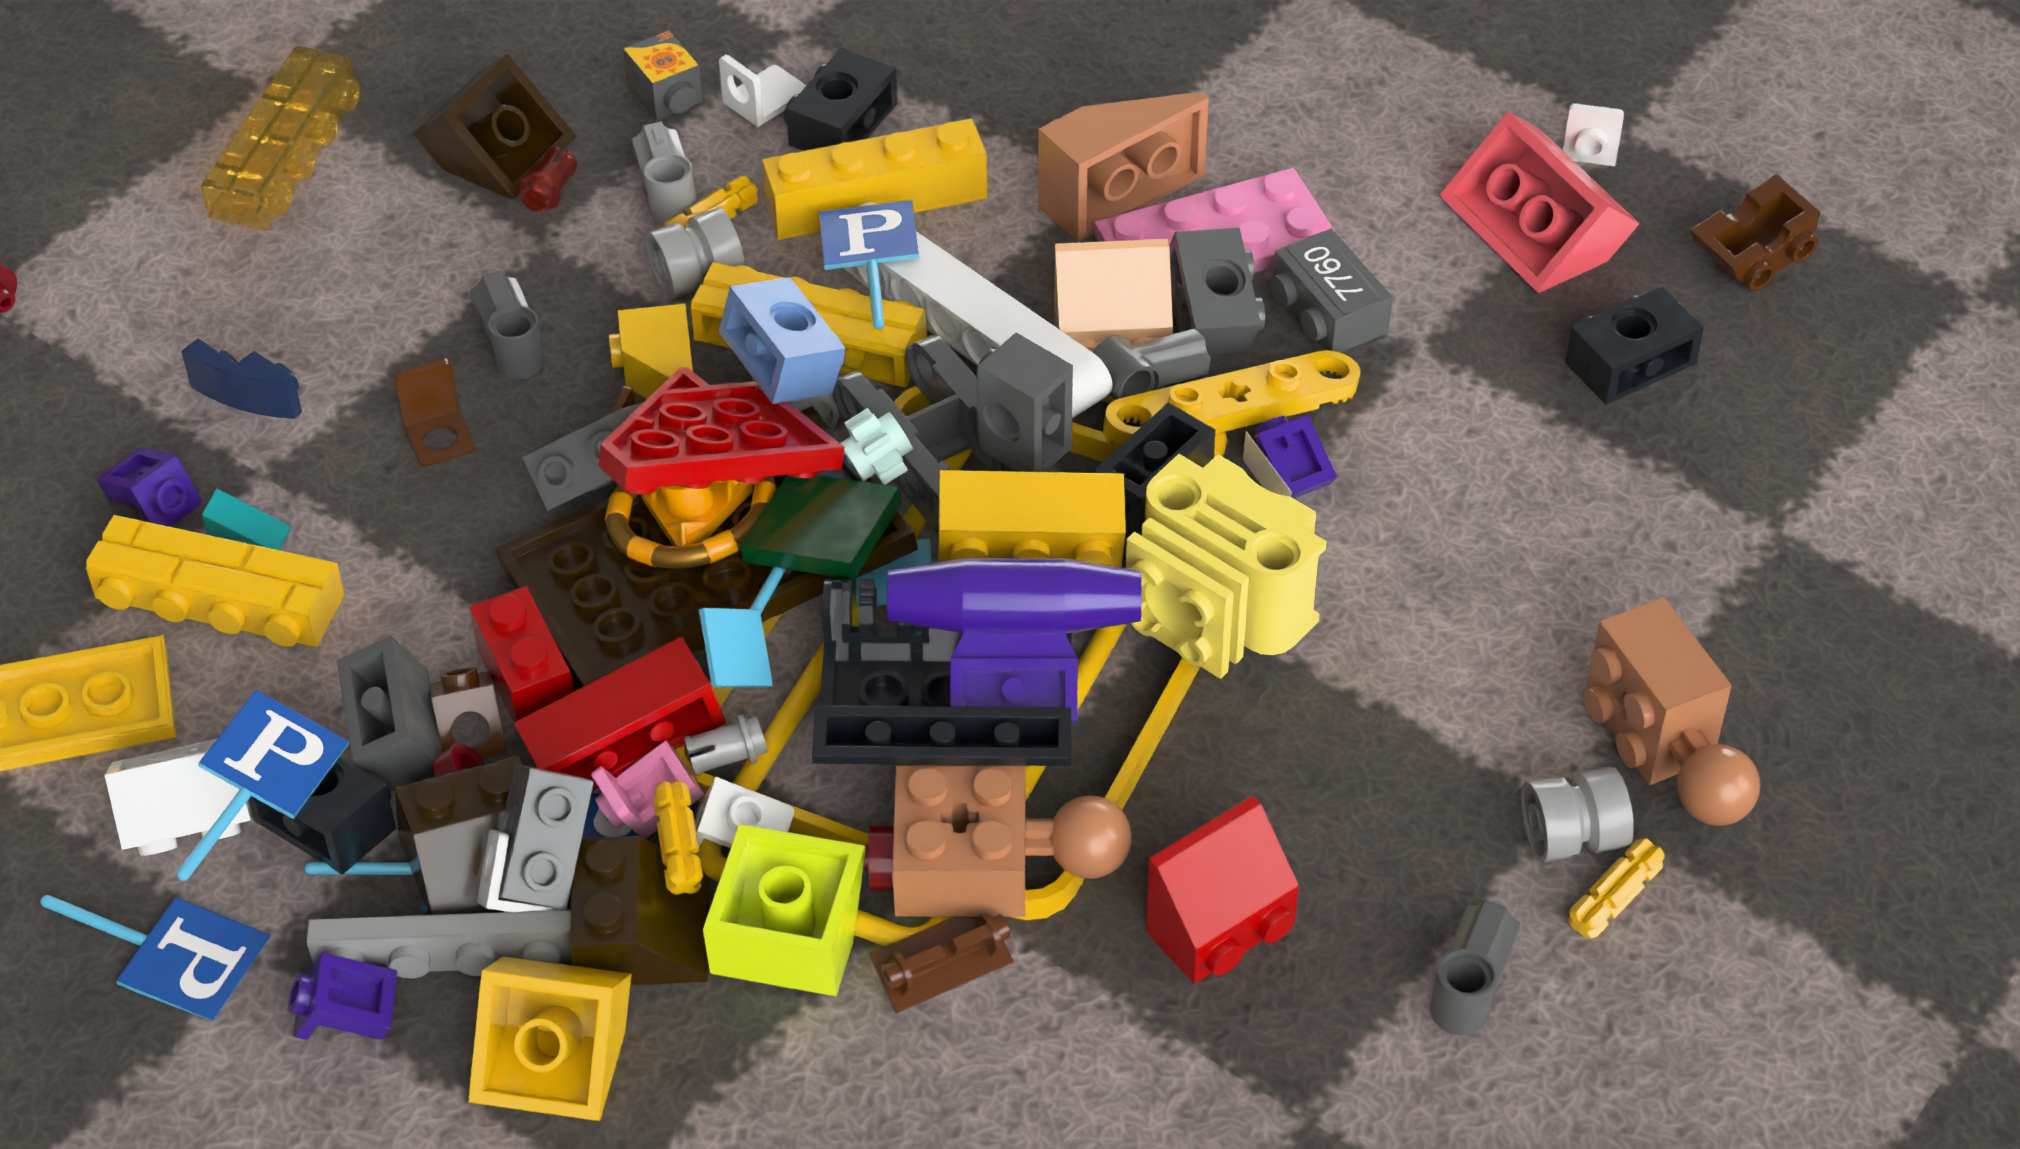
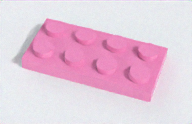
M1290 168L1095 221L1094 235L1098 242L1168 239L1170 246L1175 231L1240 228L1244 249H1250L1253 254L1255 273L1274 267L1276 250L1319 232L1333 229V227L1296 170Z

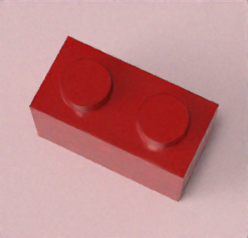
M527 586L469 606L477 650L487 670L491 673L492 681L513 723L574 692L570 670Z

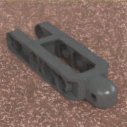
M933 334L907 347L905 352L910 375L921 393L932 404L931 406L906 417L882 388L876 390L867 378L857 370L837 378L832 396L844 422L866 408L872 414L874 413L877 419L888 412L893 415L913 447L912 451L902 456L903 463L908 471L893 481L938 534L940 470H950V467L943 460L970 448L989 471H1016L979 450L977 420L978 379L939 335ZM1053 465V466H1052L1049 470H1047L1046 472H1060V471L1055 467V465Z

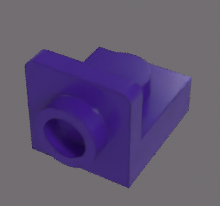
M1285 415L1278 416L1255 428L1256 436L1253 438V441L1291 490L1292 498L1330 485L1337 478L1309 415L1288 422Z
M142 446L96 479L108 499L136 506L145 522L171 527L201 504L198 492L176 455Z
M321 952L307 974L299 973L291 987L288 999V1012L296 1014L293 1037L308 1040L316 1027L321 1025L375 1039H383L391 1028L397 971Z

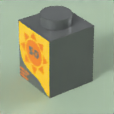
M670 30L623 48L627 86L656 121L675 113H684L694 105L703 102L699 64Z

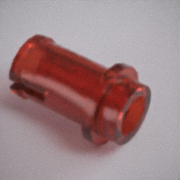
M554 147L549 149L535 172L524 176L520 184V197L529 209L535 212H545L559 204L562 198L561 190L578 168L575 157L569 151L565 150L558 163H554L561 152V148Z

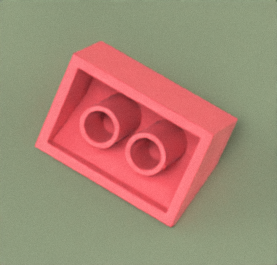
M1507 111L1439 194L1538 293L1608 262L1640 224L1539 128Z

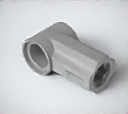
M662 122L643 125L642 131L638 136L632 138V147L647 192L650 214L656 221L664 224L680 212H683L686 216L687 212L685 209L697 202L692 163L685 157L676 129H669Z

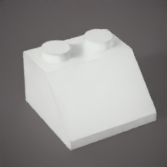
M218 738L111 763L105 774V779L122 850L138 847L140 856L152 855L178 847L176 837L198 832L202 833V838L205 836L240 790L198 767L200 760ZM248 801L219 839L239 834L241 832L239 823L251 820V810Z

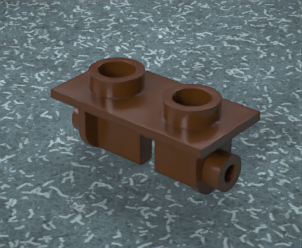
M988 913L978 917H953L869 953V957L896 1014L1014 962L1004 940L1011 937L1005 918L1001 914L991 917Z

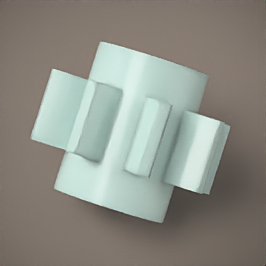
M866 408L844 422L850 437L840 444L845 447L844 455L862 481L875 474L883 485H886L908 471L903 463L902 456L912 451L913 447L890 412L877 419L874 413L872 414Z

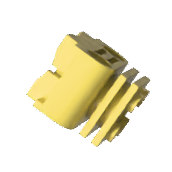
M1178 454L1147 485L1145 522L1142 524V536L1134 532L1127 538L1126 568L1141 571L1142 582L1141 622L1131 623V625L1141 634L1152 636L1178 652L1189 664L1202 667L1219 679L1228 673L1229 661L1237 664L1243 658L1244 646L1264 655L1285 653L1294 647L1319 622L1320 614L1313 610L1318 557L1326 550L1327 541L1314 534L1316 511L1292 497L1279 495L1261 487L1246 474L1243 468L1219 454L1204 468Z

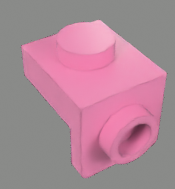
M666 740L616 778L602 766L591 773L602 791V794L595 798V801L606 818L617 829L626 824L644 839L658 830L657 822L660 819L655 815L653 798L656 795L655 788L659 783L663 781L673 783L679 780L684 782L689 787L691 804L705 795L677 750Z

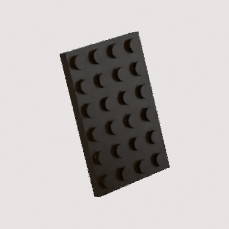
M813 406L800 411L841 443L840 439ZM845 455L843 457L842 469L818 472V475L874 483L870 477L862 481ZM787 475L773 476L777 489ZM753 492L710 537L730 530L748 514L751 509ZM638 494L632 503L628 522L630 529L639 537L663 546H673L643 502L641 494ZM609 498L495 549L500 566L515 589L527 586L570 670V674L580 688L680 637L684 639L692 654L704 650L705 643L699 609H750L773 567L743 562L741 549L711 564L688 568L652 567L630 559L617 548L608 534L605 515ZM898 511L856 578L918 550L915 532ZM786 569L761 613L762 622L822 595L824 579L845 578Z

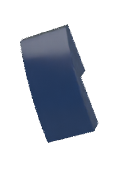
M199 338L181 350L190 386L203 395L230 407L258 415L294 419L302 413L297 392L299 389L298 381L292 371L284 364H274L255 351L251 352L240 362H237L227 351H217Z

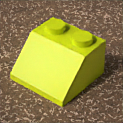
M739 824L703 927L710 974L837 997L854 940L866 854L865 845Z

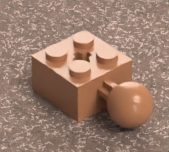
M1663 597L1599 621L1595 647L1591 653V668L1587 688L1583 695L1584 704L1591 719L1597 724L1604 723L1615 737L1617 751L1623 763L1631 769L1637 767L1649 785L1678 774L1677 791L1682 805L1692 817L1705 824L1713 826L1730 825L1742 820L1754 808L1760 793V778L1756 766L1739 749L1729 745L1718 744L1732 685L1667 600Z
M896 765L892 868L895 917H978L984 913H988L991 917L1001 914L1003 917H1025V856H1054L1057 863L1068 873L1080 878L1095 879L1109 875L1118 869L1130 851L1132 843L1130 823L1120 807L1103 797L1089 795L1072 799L1058 810L1053 819L1026 818L1025 766Z

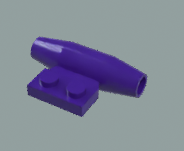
M960 558L888 570L887 575L888 621L963 633L951 657L950 707L1072 708L1071 723H1077L1078 658L1066 634L1141 622L1142 582L1141 571L1068 558Z

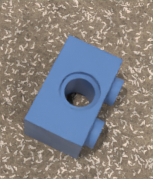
M788 277L730 286L718 332L772 404L833 394L840 367L844 362L846 348L793 280Z

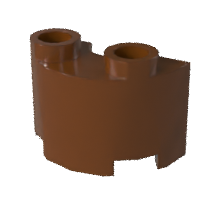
M1776 173L1747 192L1745 200L1733 213L1726 215L1720 210L1690 230L1694 242L1733 277L1744 283L1750 290L1759 291L1769 284L1776 272L1786 268L1793 261L1801 263L1813 254L1819 243L1818 237L1813 233L1817 228L1821 211Z

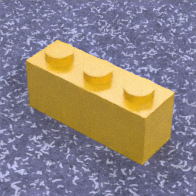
M940 470L938 562L960 558H1068L1122 568L1126 535L1124 474Z

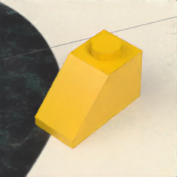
M686 304L618 310L620 333L609 334L612 368L624 367L626 387L633 388L634 392L648 399L679 368L688 367L693 371Z

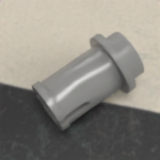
M741 714L737 716V723L694 736H685L684 742L688 755L710 748L714 749V751L690 758L695 776L701 775L702 772L748 758L750 763L753 764L757 762L756 756L767 753L765 739L757 716L745 720L744 715Z

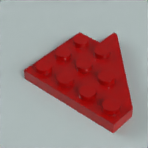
M683 367L679 368L600 444L598 467L613 479L622 490L633 494H651L656 491L657 487L676 485L691 489H704L711 486L712 482L735 480L741 483L756 484L763 482L765 477L789 475L796 478H813L820 471L842 469L845 447L790 403L772 404L756 382L709 385L691 369Z

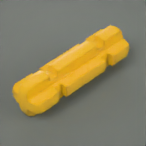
M739 176L725 185L726 191L724 188L717 189L685 209L687 212L686 216L683 212H680L667 220L664 226L677 222L686 229L690 217L719 207L732 219L737 216L736 209L743 212L757 203L758 188L747 176Z
M680 780L673 783L663 781L655 788L656 795L653 798L655 815L660 819L657 822L662 861L667 867L664 870L666 887L675 895L684 892L693 894L701 888L700 881L702 880L703 872L701 859L696 855L699 852L693 811L688 807L691 805L689 787Z
M1647 838L1636 840L1624 852L1627 858H1618L1590 887L1589 892L1591 895H1583L1570 908L1569 926L1588 939L1596 938L1609 925L1606 919L1608 917L1614 919L1644 888L1642 882L1644 880L1647 882L1651 881L1662 869V861L1665 858V854L1661 847L1653 845Z

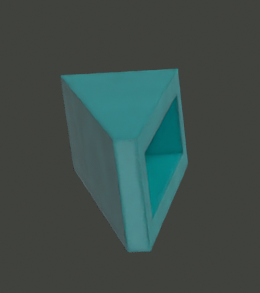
M217 488L202 513L207 535L279 551L291 530L290 525Z

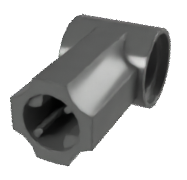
M502 271L482 275L478 285L470 290L471 300L492 349L495 369L500 375L515 380L526 379L535 375L542 369L544 364L538 315L528 307L516 278L505 276Z
M1195 328L1133 344L1128 338L1121 335L1111 336L1103 340L1093 350V353L1102 360L1110 373L1113 383L1110 395L1115 400L1208 375L1211 361L1207 352L1205 338Z
M1486 900L1478 905H1467L1449 951L1438 963L1430 1012L1433 1021L1450 1034L1461 1036L1474 1034L1482 1029L1488 1021L1492 999L1520 930V922L1509 914L1507 907Z

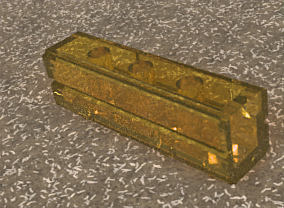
M295 46L200 185L208 218L266 231L278 214L284 215L287 213L292 202L293 190L301 179L307 180L312 175L316 155L324 144L330 145L334 141L338 122L346 110H354L358 103L360 85L354 78L352 62L347 56L326 51L322 55L316 49Z

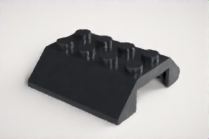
M824 579L822 601L824 653L820 705H815L812 764L1071 766L1072 708L950 707L951 657L963 633L922 626L913 627V625L898 623V628H875V608L877 607L878 592L874 579H860L859 627L852 626L851 579ZM1067 633L1066 636L1072 646V633Z

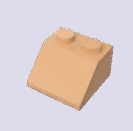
M1168 239L1055 244V327L1091 352H1093L1098 344L1111 336L1121 335L1128 338L1133 344L1173 334Z

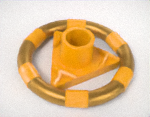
M768 476L765 477L763 482L753 484V486L748 483L727 480L712 482L711 486L704 489H691L676 485L657 487L656 491L651 494H641L643 502L673 545L663 546L633 533L628 522L633 500L638 494L626 492L617 485L609 497L605 515L606 527L610 538L617 548L627 555L628 558L643 564L660 568H688L711 564L740 550L741 543L777 491L774 477ZM753 492L751 509L748 514L730 530L710 537Z

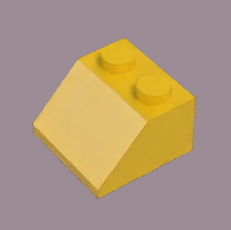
M505 956L483 969L481 973L468 1102L599 1121L626 1031L631 974Z

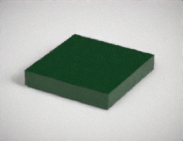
M787 475L741 543L740 549L743 562L854 580L902 504L899 487L815 475L813 478H796Z

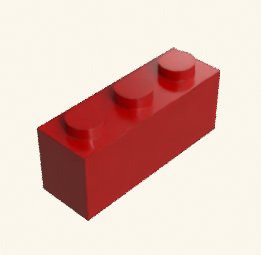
M680 637L514 722V725L536 768L594 781L592 792L600 788L591 773L600 766L616 778L665 740L677 749L685 745V736L704 733L716 729L727 722L710 682L684 639Z

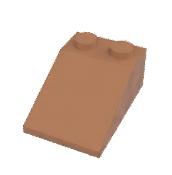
M1203 92L1083 106L1039 128L1038 207L1074 240L1080 242L1094 234L1095 221L1142 209L1205 175L1209 97Z

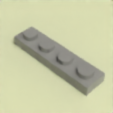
M571 910L309 920L307 945L313 964L321 952L396 970L397 976L409 979L422 977L430 971L459 970L466 975L481 976L483 969L503 956L573 966L570 951Z

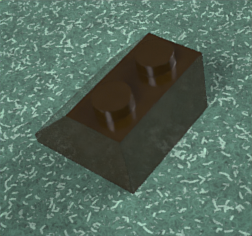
M509 54L477 72L413 133L444 171L511 200L576 137L575 133Z
M519 756L395 788L398 837L428 915L503 913L502 910L485 908L477 903L489 831L490 829L501 831L515 764L522 765Z
M640 836L581 838L572 880L570 951L573 966L631 974L630 985L708 982V957L703 927L709 913V877L702 869L703 877L700 881V890L693 894L684 892L675 895L666 887L664 870L667 867L663 864L660 846Z

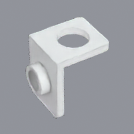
M728 55L719 58L723 103L757 127L783 112L792 96L799 94L807 86L777 65H772L756 75ZM733 75L738 77L743 84L736 87Z
M1572 104L1567 119L1563 152L1573 161L1615 166L1624 112L1621 109Z
M715 777L700 802L694 817L698 847L705 838L731 848L739 824L788 832L794 815V808L788 804Z
M490 829L477 903L488 909L502 910L503 913L565 910L499 896L509 835L500 830Z

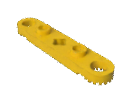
M1324 350L1119 398L1111 402L1106 409L1103 434L1107 436L1106 440L1109 443L1114 441L1113 446L1119 448L1141 428L1124 424V419L1126 423L1130 422V418H1134L1133 423H1137L1140 420L1139 425L1143 426L1168 402L1216 429L1215 434L1263 423L1278 416L1285 415L1287 417L1319 409L1320 404L1328 402L1337 404L1338 400H1341L1344 403L1348 398L1352 399L1357 390L1360 367L1351 357L1343 353ZM1322 371L1323 374H1326L1327 371H1330V374L1335 372L1336 376L1341 375L1342 377L1341 379H1331L1320 373Z

